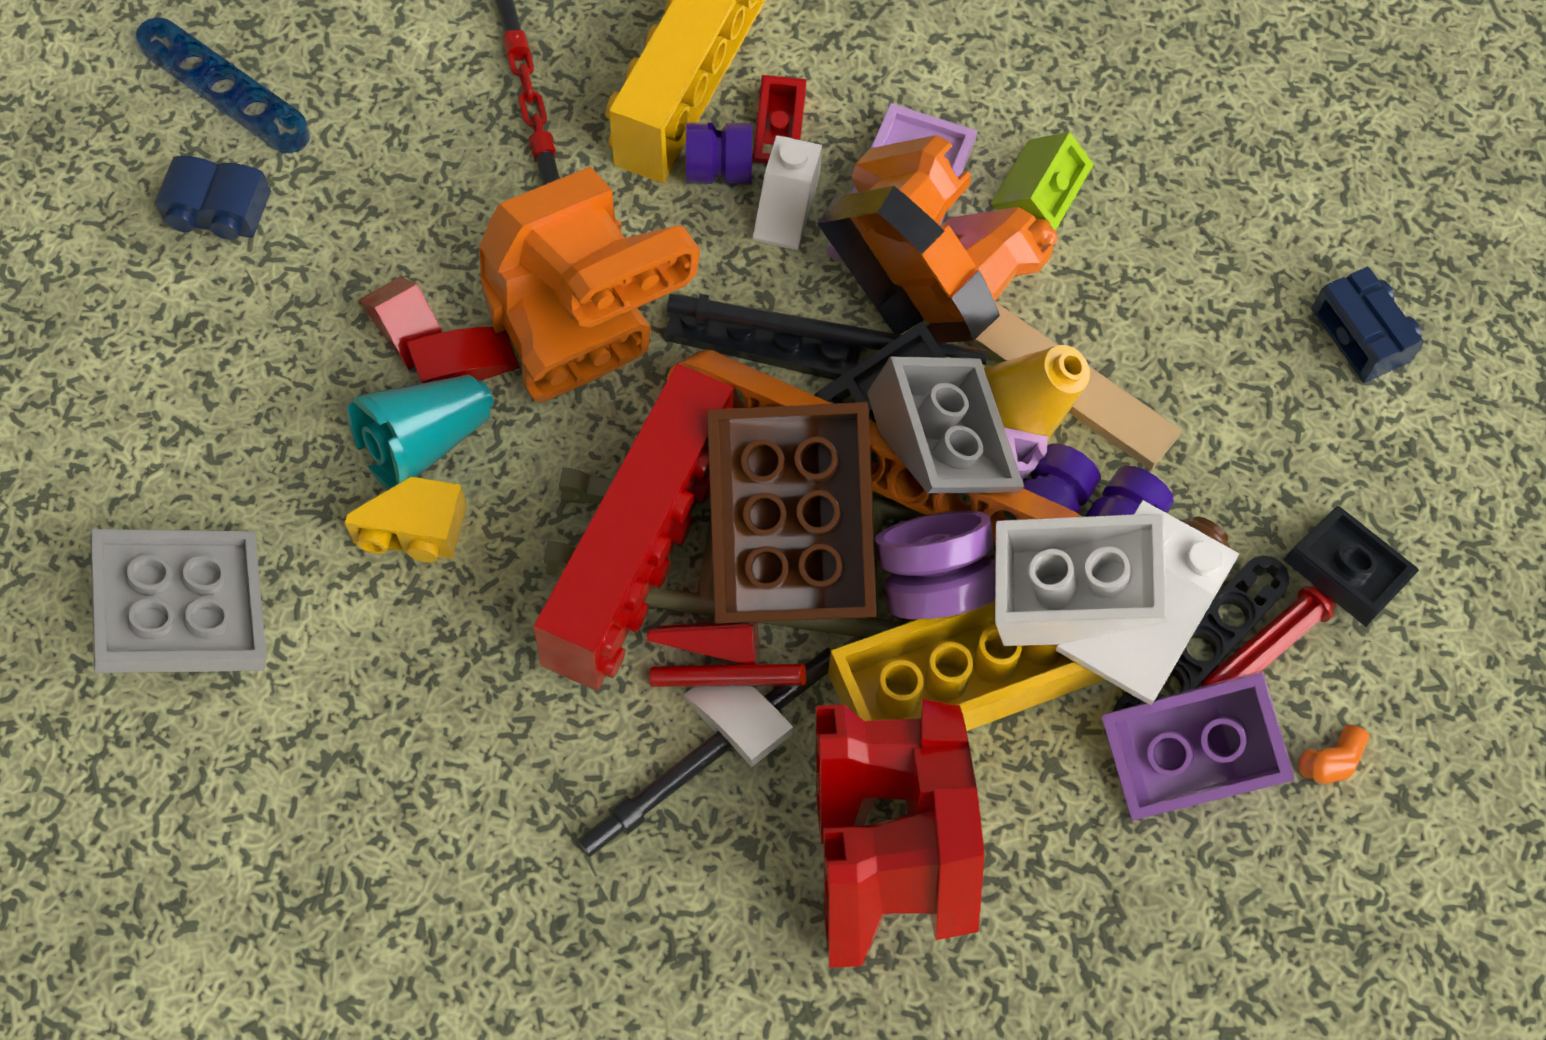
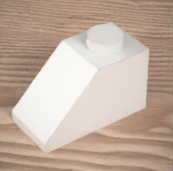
M776 136L764 175L753 241L798 251L820 178L822 145Z

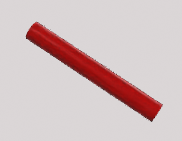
M803 663L652 666L649 671V682L652 687L804 685L806 682V667Z

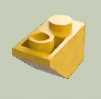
M409 477L348 513L345 525L353 543H357V546L366 552L385 554L388 549L405 551L415 560L431 563L437 561L438 557L453 559L467 503L460 484Z

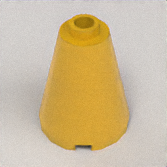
M1057 345L984 368L1003 426L1005 428L1048 436L1047 442L1084 391L1090 379V370L1086 359L1078 350L1067 345Z

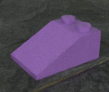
M1263 670L1155 699L1152 705L1145 702L1101 715L1132 821L1294 781L1293 768Z

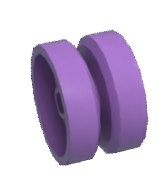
M977 511L936 513L900 522L876 535L875 543L880 567L893 573L885 580L884 588L889 612L896 617L934 619L968 612L995 601L996 560L986 556L994 548V537L989 515Z

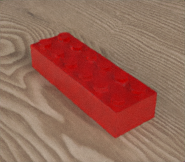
M678 363L676 364L534 624L541 667L596 691L600 689L606 676L610 678L615 677L626 652V649L621 647L629 631L637 633L641 628L648 612L649 604L645 600L651 588L656 587L660 589L671 567L672 560L668 559V556L674 544L682 546L692 528L694 517L690 516V513L697 501L704 503L710 494L707 410L734 409V386Z

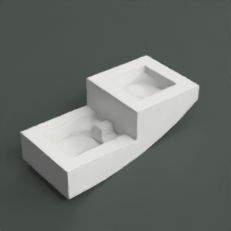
M753 686L693 687L684 694V698L715 733L720 731L751 767L793 735V726Z

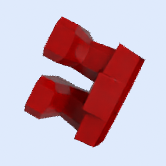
M922 699L921 718L875 721L862 720L844 704L815 706L816 800L820 843L824 844V920L829 968L862 966L866 961L884 915L929 914L936 941L979 932L985 852L977 783L966 725L960 705ZM876 799L906 801V815L872 825H865Z

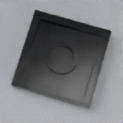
M1336 506L1297 543L1283 560L1365 627L1380 614L1419 571L1414 564L1339 506Z

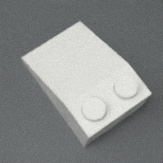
M1143 500L1134 515L1163 513L1167 621L1058 644L1055 651L1147 704L1152 705L1240 553Z
M1163 513L996 521L995 623L1004 646L1062 644L1167 621Z

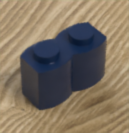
M175 156L170 163L154 203L163 221L177 231L191 232L193 228L211 230L218 237L234 240L238 236L254 237L271 190L263 171L236 163L216 164L194 156Z

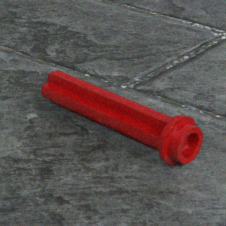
M1314 585L1312 587H1302L1298 591V599L1207 676L1202 681L1201 686L1264 670L1319 621L1328 622L1333 617V609L1336 608V603Z

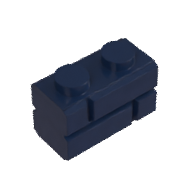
M1368 266L1351 273L1347 278L1342 277L1326 284L1320 290L1311 308L1363 383L1412 362L1424 343L1420 326L1416 320L1403 314L1394 301V293L1391 286L1385 280H1378Z

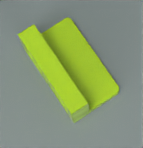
M1070 131L1031 139L1017 158L993 198L991 205L996 210L1022 207L1023 210L1032 214L1035 219L1041 218L1051 222L1050 227L1056 230L1094 164Z

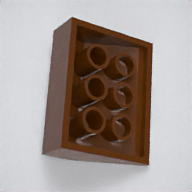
M868 403L707 410L715 623L877 618Z

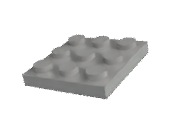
M91 530L94 673L264 671L267 658L255 531Z

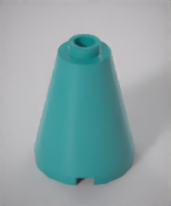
M470 375L362 394L352 399L353 402L347 405L346 411L348 425L357 449L361 450L367 447L370 455L378 463L377 465H369L367 467L381 486L389 490L409 477H418L488 421L491 415L490 408L493 407L494 401L488 386L483 381H477Z

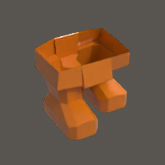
M591 166L499 203L479 246L481 287L495 333L507 331L522 360V383L532 399L537 402H547L641 357L649 349L651 326L637 307L686 286L695 277L698 270L700 248L684 226H672L625 238L621 233L622 223L615 218L612 189Z

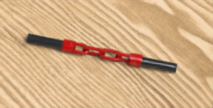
M496 0L504 31L502 40L511 72L520 78L523 92L518 97L522 119L528 126L533 127L535 132L528 138L529 147L534 162L538 164L542 184L546 185L560 179L555 161L556 149L553 136L550 132L543 129V125L547 121L543 98L538 92L533 91L530 75L534 71V64L527 36L521 30L514 0ZM526 59L527 65L521 63L519 69H517L515 61ZM533 98H535L540 115L538 113L533 114L531 120L526 103L531 104Z

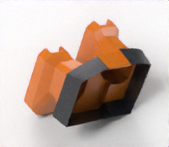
M938 135L870 148L854 165L852 180L858 192L835 196L817 224L893 333L901 334L925 320L930 323L926 327L937 343L974 341L1000 317L995 301L1012 279L1016 276L1038 273L1052 257L1054 247L1052 244H1046L1040 250L1031 232L1028 230L1036 219L1032 214L1020 207L951 217L943 225H939L946 211L970 186L971 174L969 171H965L958 177L950 166V162L943 156L952 147L951 143Z

